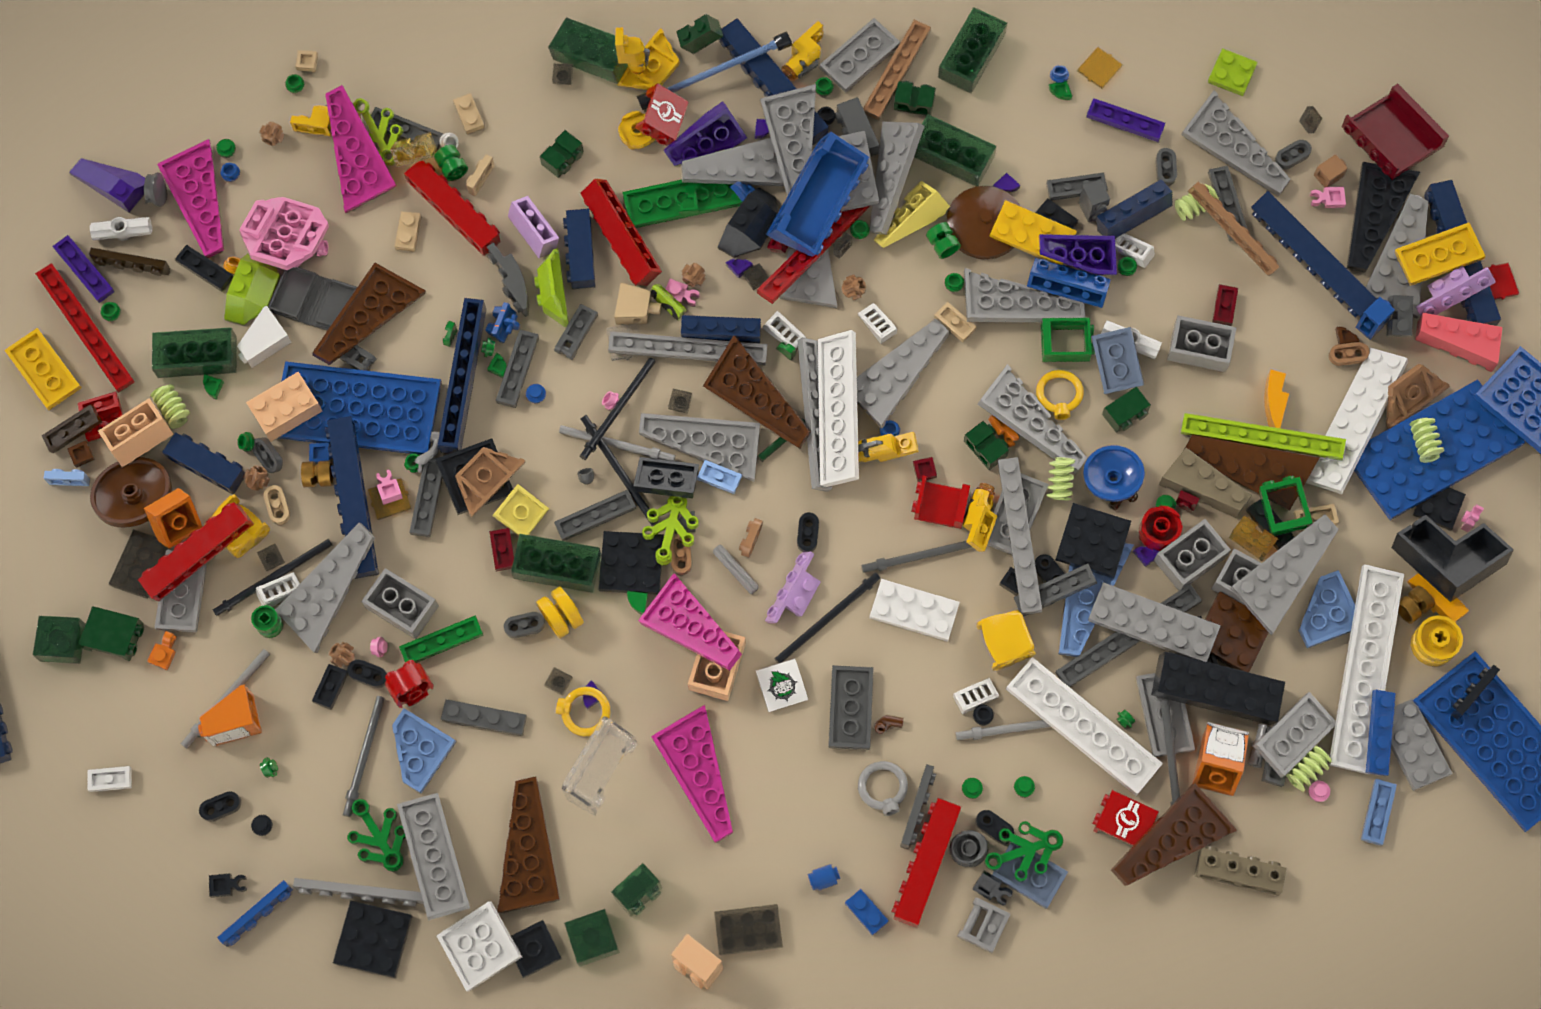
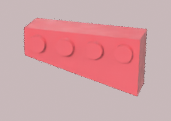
M1423 313L1417 322L1415 340L1438 350L1443 349L1450 352L1452 356L1462 357L1469 360V363L1481 365L1486 370L1492 372L1499 362L1503 327Z

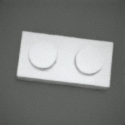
M130 766L88 770L89 792L132 788Z

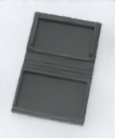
M293 267L289 270H284L268 308L273 314L328 330L357 287L319 276L315 272L303 268Z

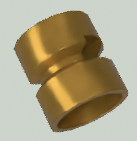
M314 461L302 462L301 480L303 487H316L317 484L321 487L333 486L332 461H319L318 464Z
M1416 586L1408 593V596H1403L1400 599L1398 614L1407 623L1412 624L1422 616V613L1425 614L1435 606V602L1427 590L1421 586Z

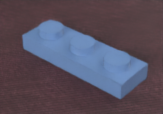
M1379 779L1374 780L1361 835L1362 841L1379 846L1383 845L1396 784Z

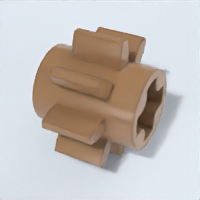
M268 122L266 126L262 125L259 132L262 141L271 146H275L278 142L281 143L285 135L282 133V127L275 122Z
M693 263L690 266L686 264L682 269V280L690 287H694L697 284L701 286L706 279L705 270L697 263Z
M853 274L846 277V280L843 281L842 292L846 297H852L853 300L861 298L862 294H865L866 283L861 277H855Z
M258 465L251 467L250 470L246 469L243 477L246 479L247 487L252 490L263 489V486L267 487L270 480L267 470Z
M347 642L334 644L329 651V656L332 657L330 662L340 668L343 665L347 667L355 658V654L351 652L354 647Z

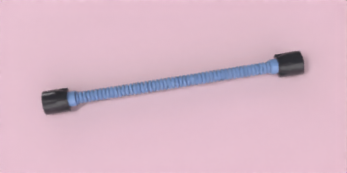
M786 31L774 36V40L735 59L733 58V60L731 59L728 62L726 61L724 64L717 65L715 68H710L708 71H704V73L701 72L697 76H692L688 80H683L667 89L674 93L676 90L679 91L714 74L723 72V70L730 69L734 65H739L743 61H748L752 57L755 58L761 55V53H766L772 49L780 51L793 45L789 34ZM646 93L636 96L642 111L647 109L651 98L646 96Z

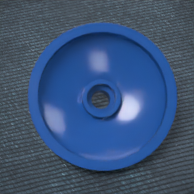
M1117 445L1105 446L1094 451L1086 460L1083 471L1087 488L1095 496L1106 501H1122L1132 497L1141 488L1145 475L1143 463L1138 455L1126 447ZM1111 478H1116L1117 480H1116V481H1111L1110 479H1111Z

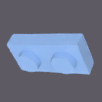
M707 460L704 461L697 476V480L735 494L742 478V474Z
M52 469V471H44V480L49 485L89 486L90 478L82 470L73 469L71 472H65L61 469Z

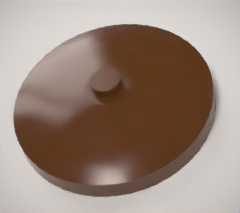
M976 186L963 191L953 200L948 209L946 222L953 231L952 235H955L960 242L961 247L959 250L962 253L976 259L985 260L1004 256L1014 248L989 237L1005 200L1020 206L1013 196L997 187Z
M138 457L124 467L119 462H115L102 471L93 483L90 492L91 506L98 518L108 525L121 528L141 525L149 521L144 508L172 492L171 479L165 468L150 458Z

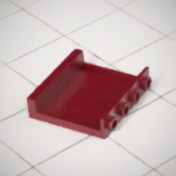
M1398 83L1391 88L1388 95L1353 117L1347 114L1341 126L1345 133L1350 135L1357 145L1369 155L1370 159L1375 161L1392 180L1442 149L1449 138V135Z

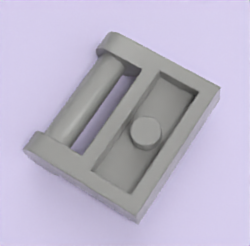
M975 898L973 901L974 907L963 930L959 931L957 937L993 953L1010 913L979 898ZM984 909L988 912L975 937L970 933L981 910Z

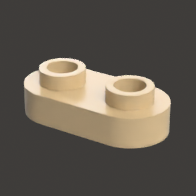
M269 486L263 495L269 517L273 523L283 525L290 519V510L285 493L279 486ZM274 495H278L276 500H272ZM279 513H284L281 518H277Z

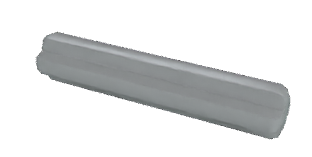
M722 545L714 548L713 554L750 594L755 593L758 590V585Z

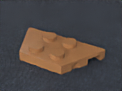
M1417 364L1388 386L1387 428L1390 429L1409 418L1450 387L1449 384L1442 381L1425 366Z
M483 447L455 475L469 515L473 517L526 461L522 458H514L508 456V454L497 453L492 449Z

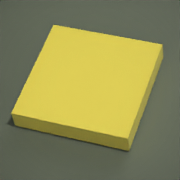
M517 484L492 516L507 528H510L522 540H525L549 508Z

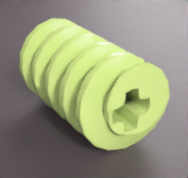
M1205 184L1209 189V193L1214 198L1219 199L1216 191L1210 185ZM1188 193V196L1184 195L1181 199L1175 201V209L1183 221H1186V216L1190 220L1193 219V213L1199 216V209L1202 212H1206L1190 193Z
M170 384L155 389L150 396L153 398L154 403L157 404V408L161 411L168 426L171 429L182 427L187 422L190 411L185 409V403H181L182 398L177 397L178 392L174 391L175 387Z
M1420 418L1409 424L1411 432L1414 434L1413 439L1416 441L1415 446L1418 448L1417 453L1420 455L1419 460L1423 463L1439 459V454L1444 452V448H1437L1442 444V441L1435 440L1440 437V434L1433 433L1438 429L1435 425L1431 426L1436 422L1434 418Z
M1055 457V461L1049 462V465L1054 466L1055 469L1049 470V473L1054 474V477L1048 478V481L1054 484L1047 487L1053 490V493L1047 494V497L1055 500H1072L1068 497L1073 494V491L1069 490V488L1073 487V483L1069 480L1074 479V475L1070 474V472H1073L1075 469L1071 466V464L1075 463V459Z
M1314 746L1312 752L1309 751L1306 757H1303L1286 774V777L1293 786L1304 792L1303 784L1310 787L1312 784L1309 779L1311 778L1313 781H1316L1315 773L1322 776L1323 771L1321 768L1329 770L1327 762L1332 763V760L1324 750Z

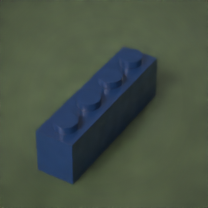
M1160 179L1098 215L1097 231L1102 236H1115L1116 239L1173 206V191Z
M589 208L566 210V218H563V227L567 229L568 234L564 235L565 247L569 249V253H565L566 265H570V271H566L567 282H571L572 289L594 288L596 284Z
M682 315L681 337L730 341L733 336H736L740 342L760 344L761 318Z
M175 432L162 451L165 457L233 495L244 480L245 472L243 471V466L235 461L232 463L227 461V458L219 452L212 453L209 451L210 448L203 443L196 444L192 442L193 439L184 433L180 435Z

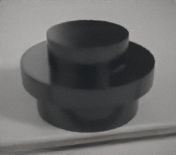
M825 106L818 110V115L827 125L835 121V112L832 108Z
M979 705L974 709L973 719L977 724L988 725L992 722L994 713L989 706Z
M266 815L256 816L251 823L252 831L258 836L267 835L273 827L272 820Z

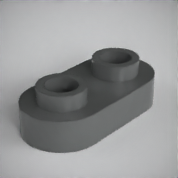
M1297 140L1279 150L1275 157V162L1281 169H1289L1309 157L1312 151L1311 144L1306 140Z
M1162 148L1156 156L1157 180L1162 179L1167 186L1174 184L1177 178L1176 154L1170 148Z
M256 438L252 450L268 473L279 472L283 466V460L268 438Z
M538 612L512 616L505 621L504 631L510 638L532 635L543 630L545 621ZM537 621L538 625L533 627L531 623ZM518 626L517 631H512L511 628Z

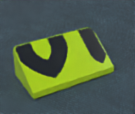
M654 284L652 286L651 296L658 303H662V307L676 320H679L686 313L687 309L661 284Z

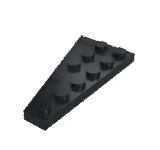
M1362 162L1346 269L1361 272L1367 271L1420 174L1419 171L1407 170L1392 180L1382 171L1378 164Z

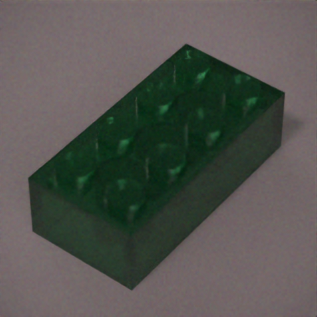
M973 7L939 66L938 78L972 94L1006 34L1007 22Z
M567 17L548 46L553 60L616 84L619 83L628 68L627 63L618 64L615 35Z
M927 114L922 123L924 129L914 158L974 186H979L995 157L997 146Z
M231 327L152 333V370L157 378L237 373V336Z
M520 534L511 573L513 579L556 587L561 586L562 588L593 593L601 551L599 547Z

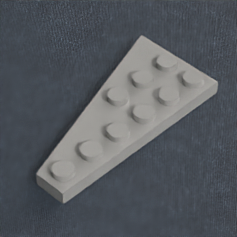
M816 84L760 99L787 196L812 153Z
M1215 90L1182 132V136L1278 197L1290 181L1287 174L1276 162L1271 160L1267 155V151L1260 147L1256 142V138L1239 118L1230 112L1227 104L1218 98Z
M882 122L875 179L880 204L872 205L870 232L874 234L887 235L924 129V125L920 123Z
M771 138L685 160L681 164L682 182L715 184L742 182L746 185L784 186Z
M1410 193L1366 288L1377 299L1381 297L1387 301L1388 297L1393 295L1414 296L1413 317L1417 319L1419 312L1416 306L1420 304L1422 282L1410 286L1394 253L1397 248L1425 239L1428 201Z
M789 247L787 259L796 251V249ZM828 249L779 299L837 308Z
M964 268L967 322H1042V318H1085L1083 302L1061 296H1053L1044 291L1032 290L1023 284L1002 278L997 280L988 277V274L981 273L980 275Z
M934 319L857 377V404L881 428L885 426L889 416L895 412L898 403L910 391L923 368L927 367L933 354L937 353L949 336V330L937 319Z
M1007 364L980 399L978 405L1054 460L1055 457L1075 459V463L1071 464V466L1075 468L1072 473L1076 474L1087 457L1072 440L1067 439L1062 433L1063 429L1059 424L1056 425L1050 419V413L1033 393L1027 392L1022 386L1023 382L1021 379H1016L1011 373L1012 369Z
M641 413L639 435L702 461L707 460L740 473L743 478L755 482L760 423Z
M1326 514L1231 587L1232 591L1271 636L1339 530Z
M358 523L275 609L314 653H318L319 645L323 637H326L329 631L328 627L333 618L336 617L349 591V586L352 580L355 579L358 573L357 570L375 539L362 523Z

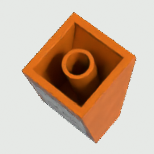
M240 685L199 717L201 723L198 725L200 736L204 737L205 741H208L212 746L262 733L254 695L245 685Z
M1208 722L1202 736L1192 784L1196 783L1200 788L1234 796L1244 771L1249 732Z

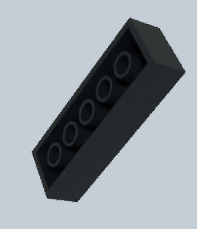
M1165 651L1158 657L1151 695L1272 725L1279 720L1285 681Z

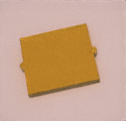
M1097 47L1078 68L1077 72L1086 77L1088 82H1093L1102 89L1123 64L1114 59L1112 54H1107Z
M401 478L397 479V483L403 499L383 505L377 486L368 489L372 501L371 506L374 507L378 520L411 509L408 499L409 493L405 490Z

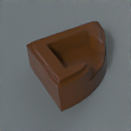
M1336 327L1338 344L1360 342L1357 335L1347 330V328Z

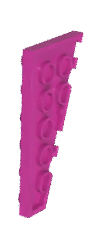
M341 85L326 93L325 96L344 202V212L347 213L397 185L346 90Z
M207 139L157 165L205 257L210 258L224 251L211 141Z
M673 573L638 620L641 625L729 671L742 655L675 573Z
M703 705L652 735L651 738L714 843H717L731 835L733 830L706 707Z

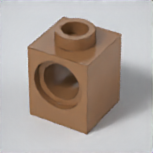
M1335 154L1317 166L1314 176L1323 187H1330L1344 177L1348 168L1345 162Z

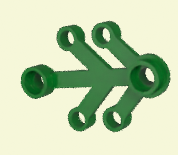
M364 799L356 800L352 804V811L356 816L362 817L373 837L359 834L357 831H351L347 835L348 841L353 845L362 843L380 847L384 853H372L368 849L363 848L359 850L358 858L362 862L370 860L383 863L385 869L391 872L398 871L404 863L400 850L403 839L406 836L405 832L402 836L397 834L399 829H403L402 825L397 826L394 830L396 837L392 849L387 843L392 822L397 818V812L392 808L384 811V822L380 832L369 814L370 806ZM360 806H365L364 812L358 811ZM388 812H394L392 818H387ZM356 834L358 836L357 840L351 841V836ZM363 852H368L367 858H361ZM397 858L396 864L391 865L390 860Z
M1023 821L1018 827L1019 833L1022 835L1030 834L1040 839L1032 843L1004 828L999 832V839L1002 842L1009 841L1020 846V848L1001 855L995 852L989 853L985 859V865L989 870L996 871L1001 867L1002 863L1024 856L1020 868L1014 874L1018 882H1023L1028 876L1027 871L1035 852L1044 849L1040 861L1034 866V871L1038 875H1043L1047 871V863L1052 852L1059 850L1063 845V836L1059 831L1048 830L1044 832L1031 826L1029 822ZM1027 825L1029 830L1027 832L1022 831L1021 826ZM1003 832H1007L1009 834V838L1004 839L1002 838L1001 834ZM1049 838H1055L1056 843L1050 844ZM991 859H995L997 861V865L992 866L990 865L989 861ZM1042 864L1045 868L1044 871H1039L1037 865ZM1020 871L1025 874V877L1022 879L1017 876V873Z

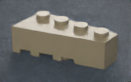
M1187 448L1183 450L1159 483L1160 486L1171 488L1176 493H1180L1182 490L1200 498L1198 502L1206 503L1212 506V508L1235 518L1252 496Z

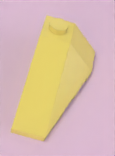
M920 181L904 198L906 202L902 208L895 210V217L891 221L887 235L878 234L874 241L884 248L936 221L946 213L950 206L935 189Z

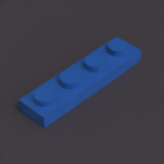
M1377 689L1372 692L1365 773L1381 776L1389 775L1396 693Z
M283 880L217 937L219 941L226 947L237 943L243 932L253 929L257 925L256 921L262 916L266 917L269 915L279 901L284 902L289 898L290 892L293 890L292 887Z

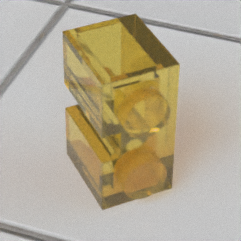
M431 132L416 136L413 142L410 141V138L396 141L390 149L396 167L432 158L437 151Z
M1244 515L1233 529L1229 538L1263 561L1278 538L1266 530L1262 533L1256 529L1258 524Z

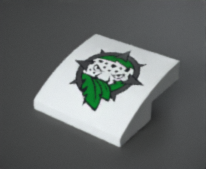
M795 659L756 670L768 712L808 700Z

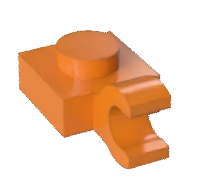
M993 415L990 416L988 420L998 436L1003 434L1004 441L1008 446H1014V441L1019 440L1018 434Z
M166 631L162 638V644L155 643L147 662L168 670L176 653L171 648L177 636Z

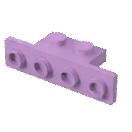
M1462 266L1427 285L1433 297L1417 305L1416 309L1420 316L1423 313L1438 315L1494 284L1496 281L1488 268H1484L1469 277Z
M803 552L796 558L795 567L788 573L784 587L778 591L774 605L767 611V618L765 619L767 623H777L785 608L798 617L803 616L820 584L819 580L806 572L814 553Z

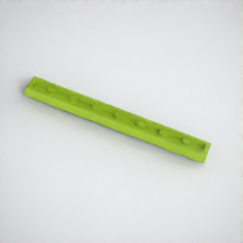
M1184 413L1181 434L1196 435L1336 460H1343L1346 439L1188 413Z

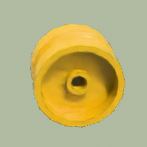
M559 586L551 591V597L555 605L546 596L536 601V605L553 632L561 639L569 633L565 620L574 629L584 624V621L572 599Z
M1437 615L1427 618L1419 625L1411 637L1410 646L1414 656L1420 662L1427 666L1437 667L1445 665L1459 652L1463 644V635L1455 621L1448 617Z

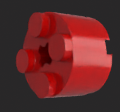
M1168 506L1150 508L1144 514L1139 525L1140 541L1151 550L1161 551L1178 539L1183 527L1177 511Z
M414 660L405 662L403 667L396 671H390L385 675V686L399 708H403V704H407L410 707L419 703L429 695L427 692L429 688L432 690L434 688L422 665L415 663Z

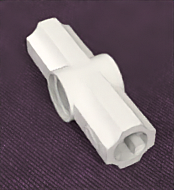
M116 217L112 221L91 223V238L93 241L115 238L125 241L134 236L151 235V219L149 217L135 219Z
M1106 321L1101 334L1125 327ZM1132 328L1137 352L1155 359L1162 342L1144 336L1137 329Z

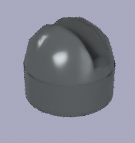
M584 468L577 472L581 483L588 485L593 482L594 472L592 468Z

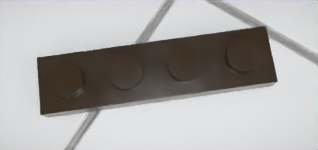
M92 247L89 252L94 263L100 266L107 264L117 269L129 268L138 273L143 271L150 272L155 276H169L171 269L164 260Z

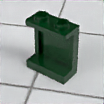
M92 606L78 645L87 651L92 652V650L123 657L125 660L130 661L137 652V641L143 635L144 625L137 617Z

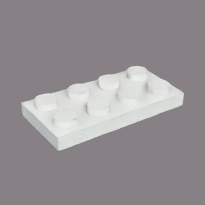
M881 579L870 619L948 642L960 602Z

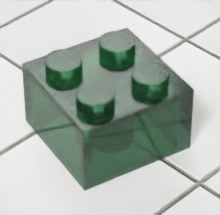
M39 616L33 656L40 662L80 664L83 648L78 643L85 623L76 617Z
M642 863L616 886L611 893L618 904L632 917L634 914L636 916L639 915L646 908L644 905L649 900L654 901L660 896L662 886L657 877Z
M605 909L564 923L579 967L620 953Z

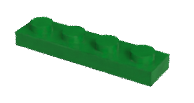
M475 615L403 644L399 648L405 662L414 660L417 663L484 635Z

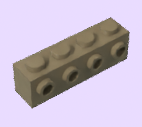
M1206 846L1199 851L1195 877L1279 896L1283 891L1286 867H1282L1281 863L1275 861H1268V863L1260 862V859L1257 857L1248 856L1243 858L1239 857V854L1236 852L1227 851L1222 853L1218 852V849L1215 847Z

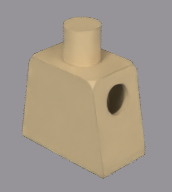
M620 283L614 316L615 323L617 325L647 324L649 314H661L662 303L651 302L652 296L648 290Z

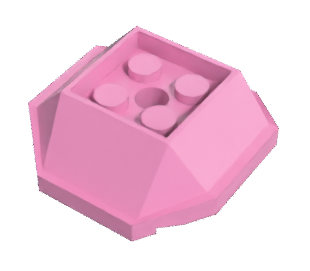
M278 197L266 201H255L239 230L252 260L289 270L293 267H299L304 261L314 256L329 225L318 207L285 197Z

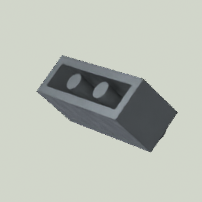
M856 97L837 104V111L834 115L837 123H841L843 127L841 129L842 134L847 135L865 131L870 157L879 154V143L859 98Z

